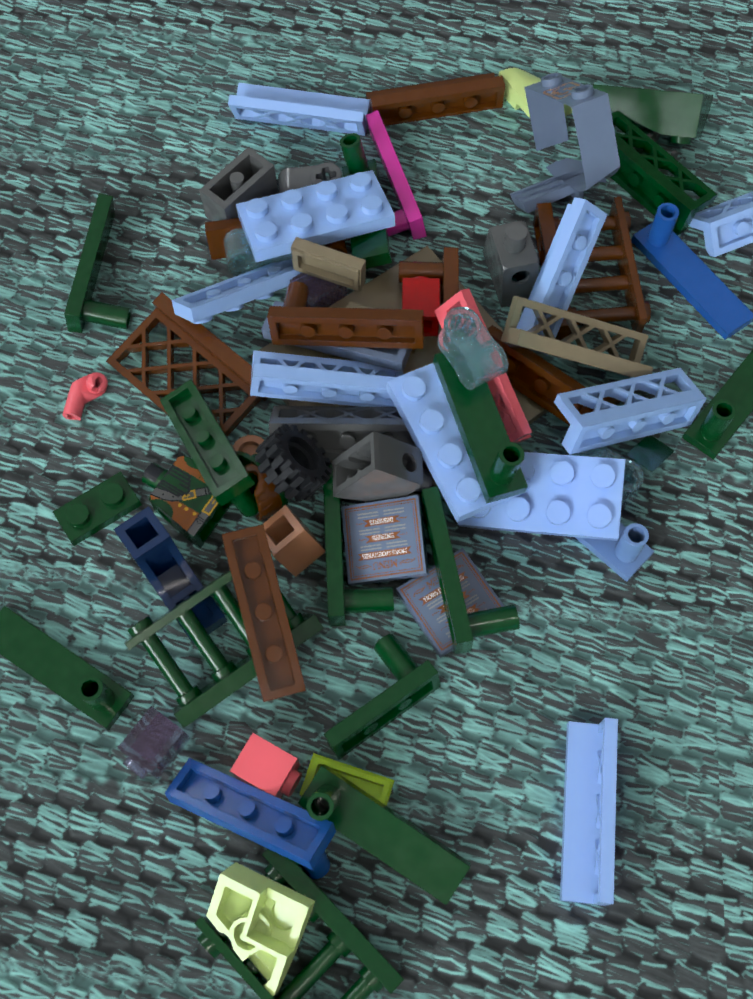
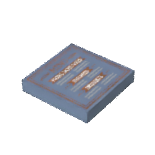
M419 495L341 507L347 577L350 586L429 576L422 502Z
M461 548L453 553L467 613L503 607L504 605L466 551ZM434 565L429 568V576L412 578L396 588V593L441 658L454 649Z

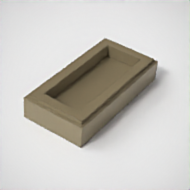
M298 237L295 238L291 246L294 270L358 292L362 291L366 282V260Z

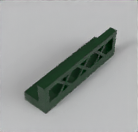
M618 110L611 113L613 125L617 126L625 134L615 133L620 168L610 178L654 216L661 204L672 203L676 205L679 209V216L673 231L678 236L688 228L697 212L714 202L717 194ZM633 147L644 149L649 155L639 154ZM658 168L668 170L674 177L664 175ZM684 190L693 191L700 198L694 201Z

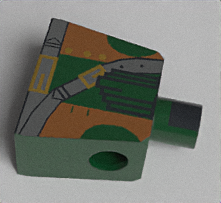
M186 456L178 457L169 470L153 462L146 468L142 476V482L154 489L149 497L154 510L199 549H201L233 504L229 501L222 507L214 499L193 459Z

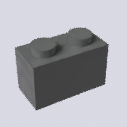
M250 147L245 149L199 189L205 216L211 221L239 218L236 204L250 201L254 198L277 194L278 188L274 165Z

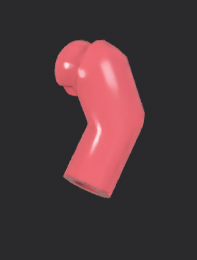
M94 372L74 381L70 386L62 416L66 419L80 421L85 404L105 393L108 386L106 376L100 372Z

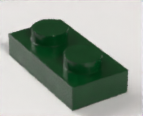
M120 471L54 510L53 514L70 542L75 546L142 506V504Z

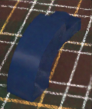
M149 506L113 529L169 611L204 587ZM208 596L191 608L208 634L228 621L211 596ZM176 618V621L178 622V624L181 626V628L183 629V631L185 632V634L188 636V638L190 639V641H191V642L193 643V645H194V642L192 641V639L189 637V635L187 634V632L185 631V629L183 628V626L180 624V622H179L178 619Z

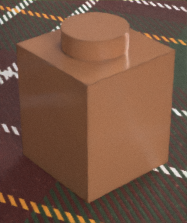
M287 505L283 506L263 523L272 556L295 577L326 552L309 528Z

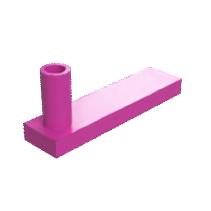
M379 111L367 114L365 116L370 135L400 206V210L394 212L395 226L387 228L388 237L408 229L413 240L427 237L423 217Z

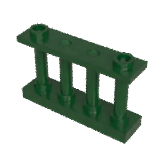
M230 570L154 622L147 616L127 630L131 635L125 641L129 651L142 643L178 695L175 700L179 705L172 710L183 728L256 677L239 604L226 585L232 580ZM281 592L294 645L297 648L321 631L323 626L315 614L308 613L303 617L301 612L296 613ZM211 594L248 646L246 649L248 656L236 665L232 660L227 662L191 609ZM176 618L214 671L211 674L214 680L202 689H199L197 685L192 686L156 634L157 631Z
M269 849L262 854L270 863L264 869L266 872L264 876L284 886L289 883L296 892L314 900L315 904L308 922L314 923L320 917L332 930L326 937L329 941L278 996H273L263 986L265 984L264 980L259 976L260 972L248 958L242 962L233 950L232 944L228 941L229 937L219 932L207 917L201 916L194 923L202 932L197 939L207 952L215 959L222 954L261 999H301L341 955L346 958L351 951L364 966L359 971L361 977L340 999H367L374 990L379 993L383 987L392 994L404 980L294 861Z

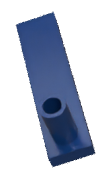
M663 203L658 207L653 222L633 234L631 241L726 340L752 323L753 313L676 235L673 229L679 216V209L672 203Z
M191 758L187 760L165 791L169 802L301 864L305 873L312 879L324 877L330 869V861L325 850L336 833L335 826L331 821L314 820L306 810Z

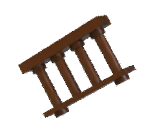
M614 197L609 216L606 217L601 231L611 230L614 245L594 247L588 262L617 260L620 275L580 279L574 294L624 290L627 306L576 310L575 307H570L569 305L567 311L607 323L630 321L632 330L642 333L645 324L650 322L651 308L649 302L643 299L629 234L631 227L629 211H624L622 198ZM551 202L538 203L533 220L541 267L561 222L559 217H553ZM563 319L555 338L556 340H562L572 333L566 319Z

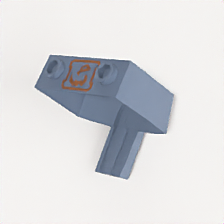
M562 73L545 75L541 78L540 82L526 86L525 93L536 151L569 140L563 105L566 104L572 108L582 161L565 158L555 161L546 167L553 177L510 193L514 204L528 214L536 210L538 203H553L569 195L573 199L574 197L583 199L584 191L598 182L607 183L606 178L612 177L620 168V160L608 93L593 88L592 84L584 85L562 76Z

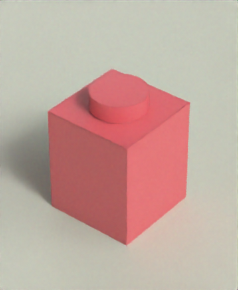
M252 733L230 769L234 777L280 799L283 794L288 797L292 795L302 776V773L297 771L300 763L296 757L255 733Z

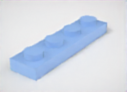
M291 255L173 299V309L175 315L191 321L193 324H203L211 321L216 314L224 311L240 310L244 307V303L255 299H268L274 295L275 291L287 288L291 282L299 281L303 283V280L314 276L294 270Z

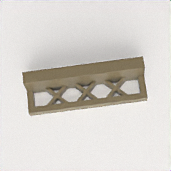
M513 296L501 337L502 342L632 378L652 374L654 368L640 363L649 335L526 298ZM523 307L532 309L539 322L538 325L528 331L517 329ZM543 313L550 314L552 316L546 319ZM561 318L566 319L572 333L562 340H556L549 326ZM577 323L584 324V326L578 328ZM593 328H597L604 343L593 350L588 349L582 335ZM543 331L545 336L539 335L537 333ZM609 332L615 333L616 335L610 337ZM626 337L635 339L628 360L620 358L615 348V344ZM575 340L576 343H577V345L570 344V343ZM605 350H608L609 354L602 353V352H604Z

